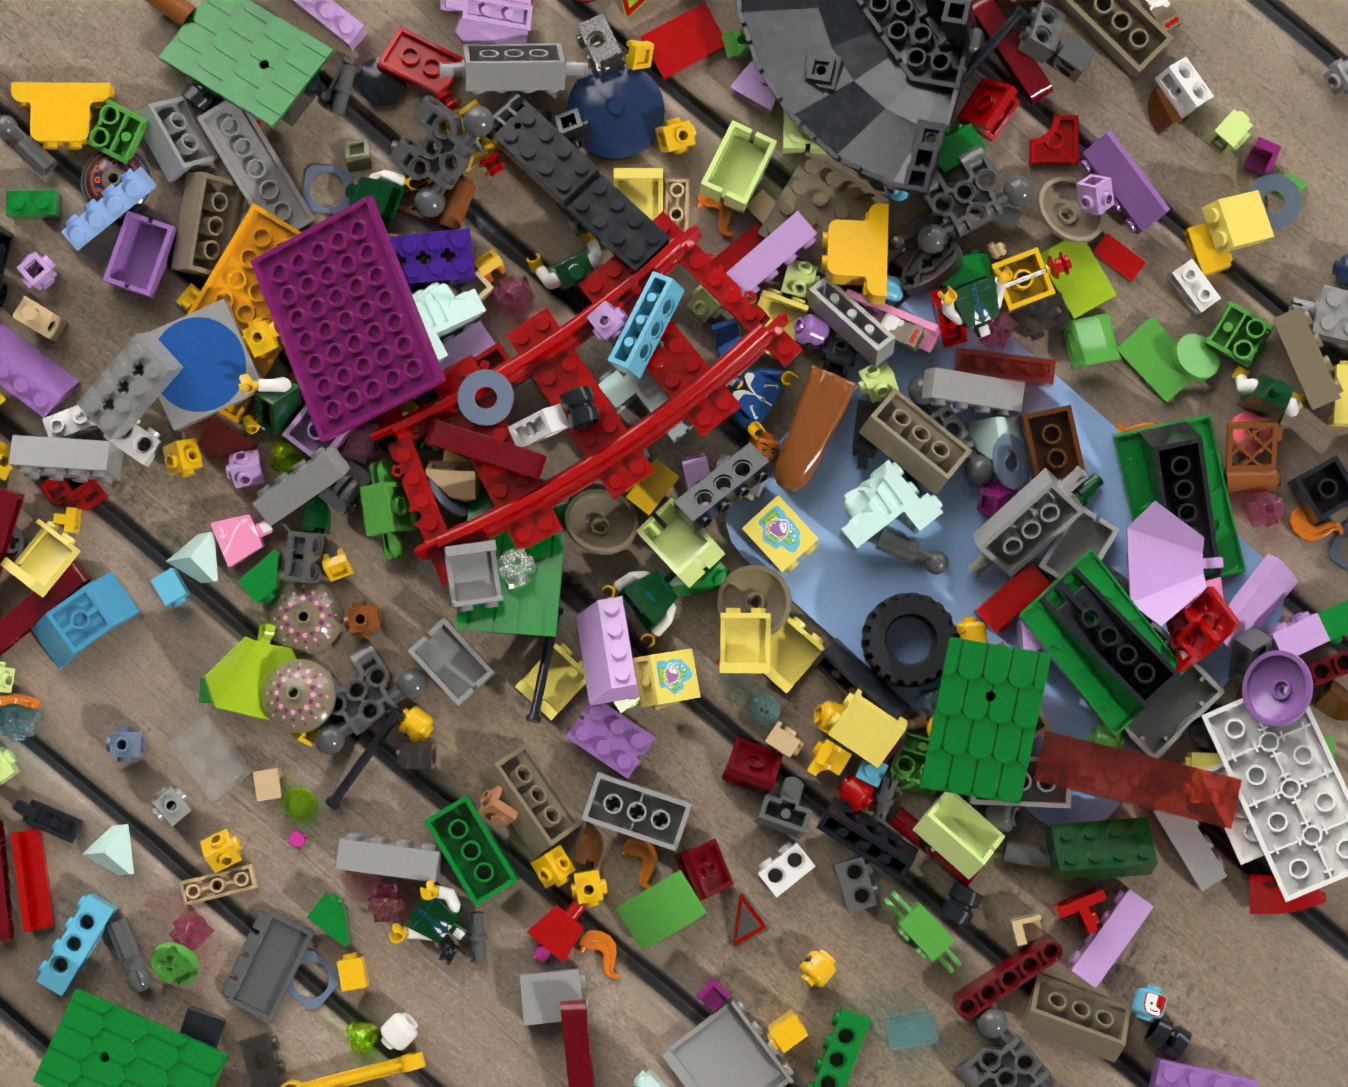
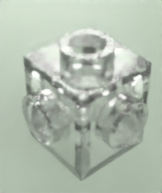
M515 548L510 549L500 556L501 565L498 566V572L502 580L506 579L509 589L523 586L533 581L532 570L536 569L532 556H527L524 548L518 550Z

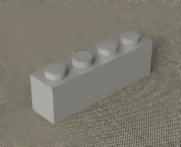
M825 276L809 288L807 306L874 367H877L893 354L896 337L837 284L830 283Z
M935 367L925 369L921 399L930 400V404L936 406H945V403L953 404L952 408L967 410L968 407H974L975 412L990 413V410L998 411V416L1012 417V413L1022 412L1025 383Z
M333 444L326 449L321 446L310 455L312 459L307 462L304 459L292 467L294 470L289 475L287 472L282 473L274 480L276 484L271 487L267 484L256 493L258 497L252 504L270 527L338 481L348 472L351 467Z
M1170 789L1145 805L1196 889L1204 891L1227 877L1224 871L1227 867L1220 856L1216 857L1211 850L1214 846L1210 838L1206 834L1202 835L1198 827L1201 824L1195 814H1189L1185 807L1188 803L1180 791L1176 792Z

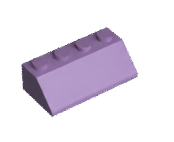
M619 596L597 600L576 615L590 706L639 697L623 598Z

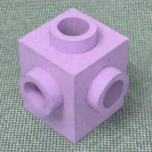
M1090 174L1076 183L1079 211L1088 212L1091 215H1101L1105 210L1114 205L1110 177Z
M37 252L27 255L17 267L22 273L21 280L29 288L33 286L38 290L50 287L55 281L54 278L58 275L53 269L56 266L55 263L47 255L42 257ZM44 269L41 273L37 275L39 270Z
M604 301L587 316V319L595 327L592 331L598 339L614 344L626 325L628 316L620 307L615 308L614 305Z
M259 449L229 454V465H226V473L229 480L233 479L235 489L265 483L264 465Z

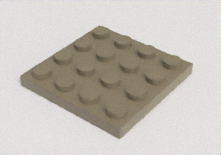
M806 151L757 236L762 239L767 238L799 210L816 230L817 234L814 236L816 241L806 250L801 247L795 254L798 256V260L807 261L813 266H817V271L825 275L826 270H821L822 255H826V247H822L823 232H828L830 223L837 219L864 221L865 212H869L872 205L876 203L889 204L891 200Z

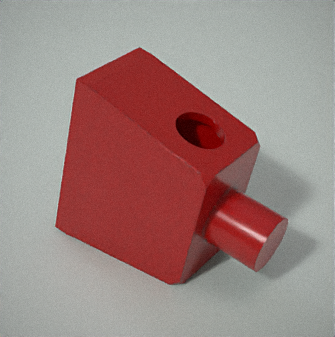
M576 899L572 901L567 909L557 904L531 926L527 933L564 963L585 926L578 918L586 907L579 904Z

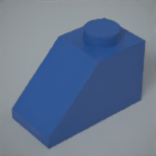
M734 318L711 326V334L720 358L741 339L738 325Z

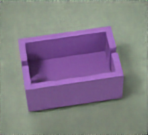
M127 211L103 281L108 285L129 292L132 291L134 294L155 300L175 246L177 229L174 226L154 219L151 221L148 217Z
M588 703L581 713L585 718L583 720L577 719L566 738L628 779L641 760L637 755L641 754L643 756L655 736L607 703L592 706Z

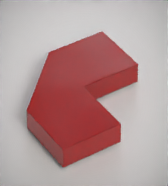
M65 478L63 481L46 479L38 485L54 506L89 511L108 497L101 485L94 479H88V482L82 483L74 490Z

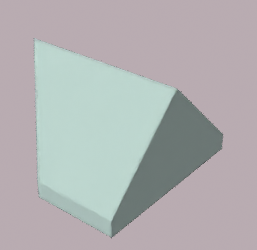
M992 417L968 422L969 434L976 442L972 447L991 460L994 445L999 437L1005 434H1012L1020 439L1017 417ZM1011 451L1007 452L1005 456V461L1012 453Z
M214 532L197 534L166 562L200 583L218 581Z
M128 824L111 826L81 854L117 875L134 874Z

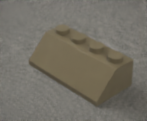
M206 172L187 173L171 269L192 275L210 276L236 232L242 192L235 181Z
M1298 307L1273 318V322L1312 410L1340 399L1339 393L1344 391L1338 378L1333 380L1329 372L1334 368L1328 355L1322 356L1319 348L1324 345L1318 332L1313 334L1309 325L1313 324V320L1308 309L1303 311L1301 307Z
M896 388L892 390L859 430L861 435L935 495L972 452L969 447Z
M526 743L479 775L488 790L498 785L503 788L499 800L518 812L516 820L511 823L534 857L582 825Z
M1038 974L1035 977L1024 1008L1021 1028L1115 1063L1126 1045L1131 1007Z

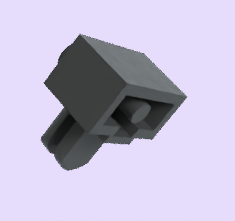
M352 459L347 462L351 467L348 472L338 481L324 489L319 495L322 500L343 517L346 514L351 515L358 508L359 504L357 501L361 496L360 487L372 485L371 475Z
M788 777L780 784L776 797L765 794L760 800L754 823L799 839L806 834L813 812L811 809L799 806L804 792L803 782L797 777Z

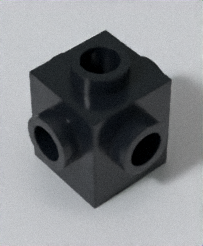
M578 108L554 116L558 127L557 130L578 149L591 144L589 133L592 132L591 125L587 118H582Z
M830 337L828 346H823L820 360L824 361L823 370L846 379L849 367H854L857 353L852 352L853 347L846 340Z

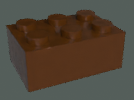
M1071 405L1023 414L1019 417L1032 480L1045 468L1058 480H1063L1077 466L1085 471Z

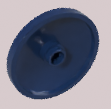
M623 62L603 63L588 70V77L581 76L574 84L567 103V111L578 108L582 118H587L591 125L592 132L589 133L591 144L585 145L583 148L592 155L606 160H625L643 153L657 139L655 129L662 127L664 122V100L656 82L642 69L631 70L626 67L627 63Z

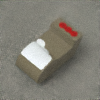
M1140 0L1142 7L1168 33L1180 27L1184 22L1181 14L1176 12L1168 0Z
M884 313L879 322L896 337L895 344L915 354L917 353L926 336L923 327L911 324L903 319L901 320L890 313Z

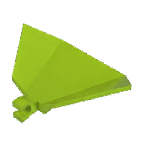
M260 624L257 641L244 637L204 676L214 708L270 721L265 713L262 700L265 683L278 666L297 659L292 648L270 644V640L274 636L275 625ZM297 689L291 692V697L297 696Z

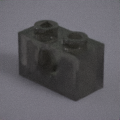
M603 13L576 25L579 35L575 37L581 50L586 48L588 52L585 58L590 69L595 67L600 76L626 64L622 50ZM597 44H603L600 47H595Z
M272 1030L244 1037L239 1041L251 1087H264L279 1083L284 1079V1074L287 1073L284 1060L279 1059L277 1050H280V1043L277 1035L273 1036ZM260 1053H266L270 1057L269 1065H263L259 1062L258 1057Z

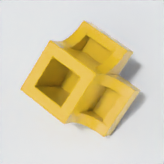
M824 739L823 742L818 741L811 752L815 756L806 771L816 776L820 771L829 770L839 776L852 754L828 739Z

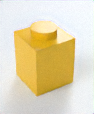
M357 952L343 954V959L337 961L342 992L367 987L369 979L365 956H358Z

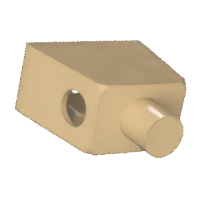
M26 296L23 297L12 315L14 319L55 343L68 323L65 319ZM54 321L53 326L48 330L50 323Z

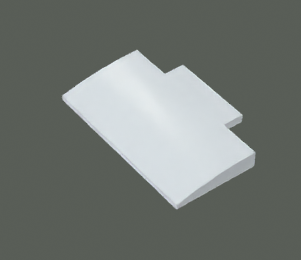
M1287 686L1284 688V694L1288 691ZM1243 698L1201 715L1222 762L1200 771L1199 774L1240 864L1242 865L1264 855L1285 902L1348 877V789L1310 707L1308 706L1299 719L1285 726H1269L1257 721L1248 712Z

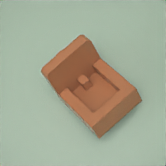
M498 785L483 793L480 798L481 805L478 813L490 820L492 824L502 828L515 821L518 812L499 800L503 788Z

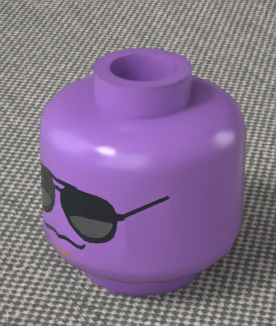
M807 314L802 318H798L793 325L795 341L810 350L823 348L830 339L831 333L828 324L813 314Z

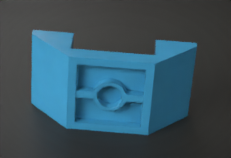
M110 572L85 585L47 612L31 630L56 666L61 669L80 656V651L114 627L122 626L141 611L115 574Z

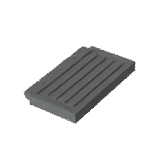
M271 910L269 914L263 911L259 912L252 927L259 930L260 933L249 932L241 949L249 953L247 957L239 954L231 970V973L238 976V978L235 979L228 976L221 990L222 994L228 996L227 1002L269 1023L273 1022L316 933Z

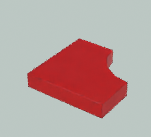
M1054 115L1048 132L1039 138L1029 140V165H1078L1079 115Z

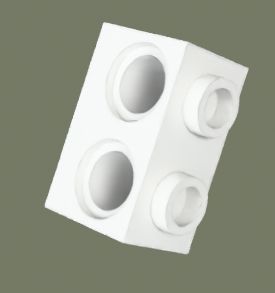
M1187 57L1172 64L1154 78L1182 119L1201 108L1214 97Z
M1193 259L1186 262L1167 277L1195 317L1221 299Z
M557 404L541 409L509 426L508 429L515 445L525 448L535 445L570 426L562 405Z
M78 405L42 419L48 437L73 439L99 429Z
M138 420L133 425L127 437L109 439L106 435L103 436L104 439L110 441L147 467H149L165 444V442L159 439L160 433L151 427H148L147 430L139 425L141 420ZM144 439L151 441V446L147 451H142L140 448V444Z
M790 841L778 850L780 854L772 860L769 857L759 865L761 870L757 872L776 897L815 867L797 842L793 844ZM791 853L801 855V863L798 866H790L787 859ZM777 868L781 870L782 877L779 881L772 882L768 879V873L771 869Z

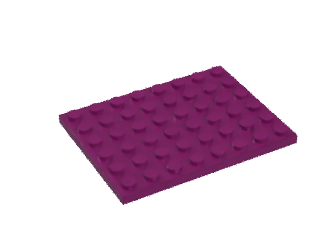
M372 196L363 198L250 260L321 442H328L446 382Z

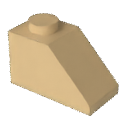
M430 460L426 468V475L450 498H456L463 502L476 499L480 491V477L472 462Z

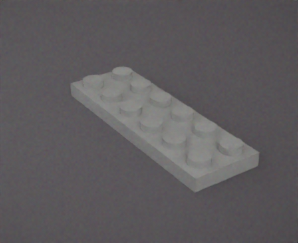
M226 100L197 117L250 207L254 203L299 231L316 221L254 117Z

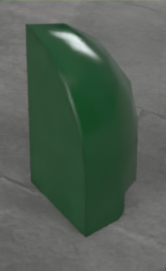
M316 495L305 504L302 531L329 535L331 511L328 504Z

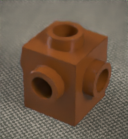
M366 601L352 603V608L346 609L347 615L343 616L346 630L350 629L351 634H357L358 638L373 635V630L383 629L378 604L367 605ZM364 615L365 621L361 624L359 618Z

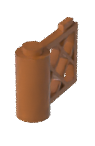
M422 162L421 168L425 173V165ZM461 175L453 189H446L444 192L446 202L444 210L436 217L430 218L420 215L419 212L414 211L416 209L415 204L407 208L399 204L397 211L439 225L447 230L460 229L476 190V186L473 184L474 180ZM424 178L425 181L415 186H412L410 183V186L418 189L426 185L431 187L430 183L434 181L430 178ZM409 188L404 191L403 196L412 193V196L415 200V192L411 191Z
M1277 420L1227 422L1226 457L1223 474L1228 494L1276 491L1277 486H1281V473L1279 471L1276 472L1277 441H1282L1283 426L1278 425ZM1262 428H1271V435L1264 442L1256 436ZM1233 429H1245L1249 433L1239 443L1233 439ZM1253 437L1261 445L1250 454L1243 446ZM1265 448L1270 453V462H1258L1255 457ZM1239 450L1248 456L1241 463L1232 464V456Z

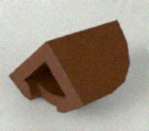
M1154 89L1150 94L1148 115L1158 135L1167 132L1168 128L1173 124L1178 123L1180 125L1189 119L1188 116L1183 119L1181 118L1162 89Z
M1330 680L1324 687L1328 691L1320 698L1317 697L1314 706L1332 719L1347 721L1348 691L1336 680Z
M589 822L586 823L573 861L598 867L603 853L604 842L599 830Z

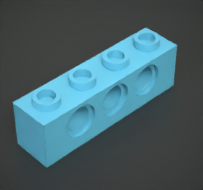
M654 271L652 272L608 358V361L619 371L639 379L641 378L685 291L674 279Z
M95 893L88 894L87 897L84 895L76 906V909H78L77 914L74 918L70 917L63 928L66 931L61 940L58 938L50 949V952L53 954L48 961L44 960L37 971L40 975L36 981L60 996L68 994L107 929L106 926L110 924L119 909ZM85 915H90L93 918L94 924L92 928L84 925L83 919ZM73 936L79 938L81 942L78 950L71 946L70 941ZM60 958L65 959L68 963L66 971H62L58 967V960Z

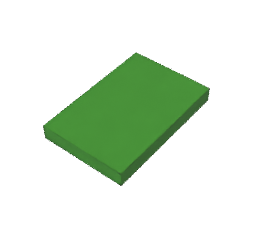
M1151 316L1117 348L1119 355L1166 404L1191 380L1185 377V373L1182 370L1179 371L1175 366L1172 356L1173 348L1177 342Z

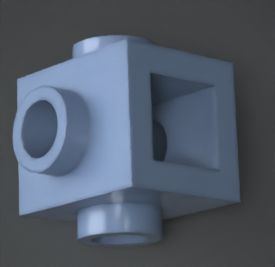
M118 727V732H110V737H107L106 749L107 752H110V757H117V762H133V757H145V732H133V727Z

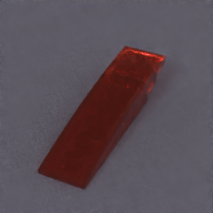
M1044 731L1033 781L1054 785L1082 794L1228 829L1232 828L1242 782L1238 778Z

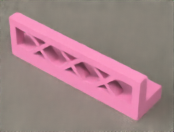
M847 289L846 293L878 322H880L884 313H890L901 320L903 319L911 324L923 327L926 336L918 350L931 355L940 335V329L937 324L885 303L884 305L870 304L865 299V295Z

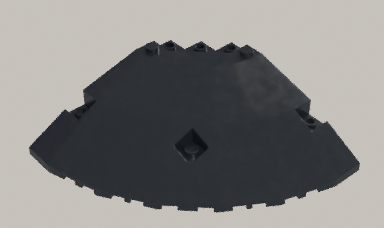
M736 0V12L756 68L790 120L833 160L890 189L928 196L941 158L945 135H949L970 58L971 42L976 25L972 2L969 0ZM819 69H826L825 74H818ZM930 136L936 137L933 143H928L927 139Z

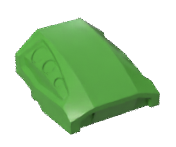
M106 99L105 103L108 105H104L101 108L99 121L90 132V139H88L87 144L128 165L136 152L149 120L110 99Z
M1229 301L1225 311L1204 344L1229 357L1248 370L1267 342L1273 326L1251 311Z
M1109 313L1060 323L1072 371L1085 366H1092L1093 364L1121 360Z
M906 729L901 736L905 740V744L894 754L889 773H892L890 782H892L893 776L896 774L900 778L897 787L919 794H935L936 790L920 788L929 739L906 732Z

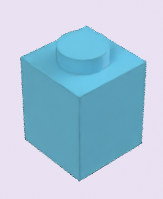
M170 568L150 580L165 606L170 607L173 605L176 608L187 601L185 597L191 594L175 568Z
M862 758L854 775L878 788L889 765L882 762L877 768Z

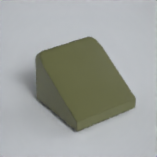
M369 139L344 142L345 160L350 172L372 168Z

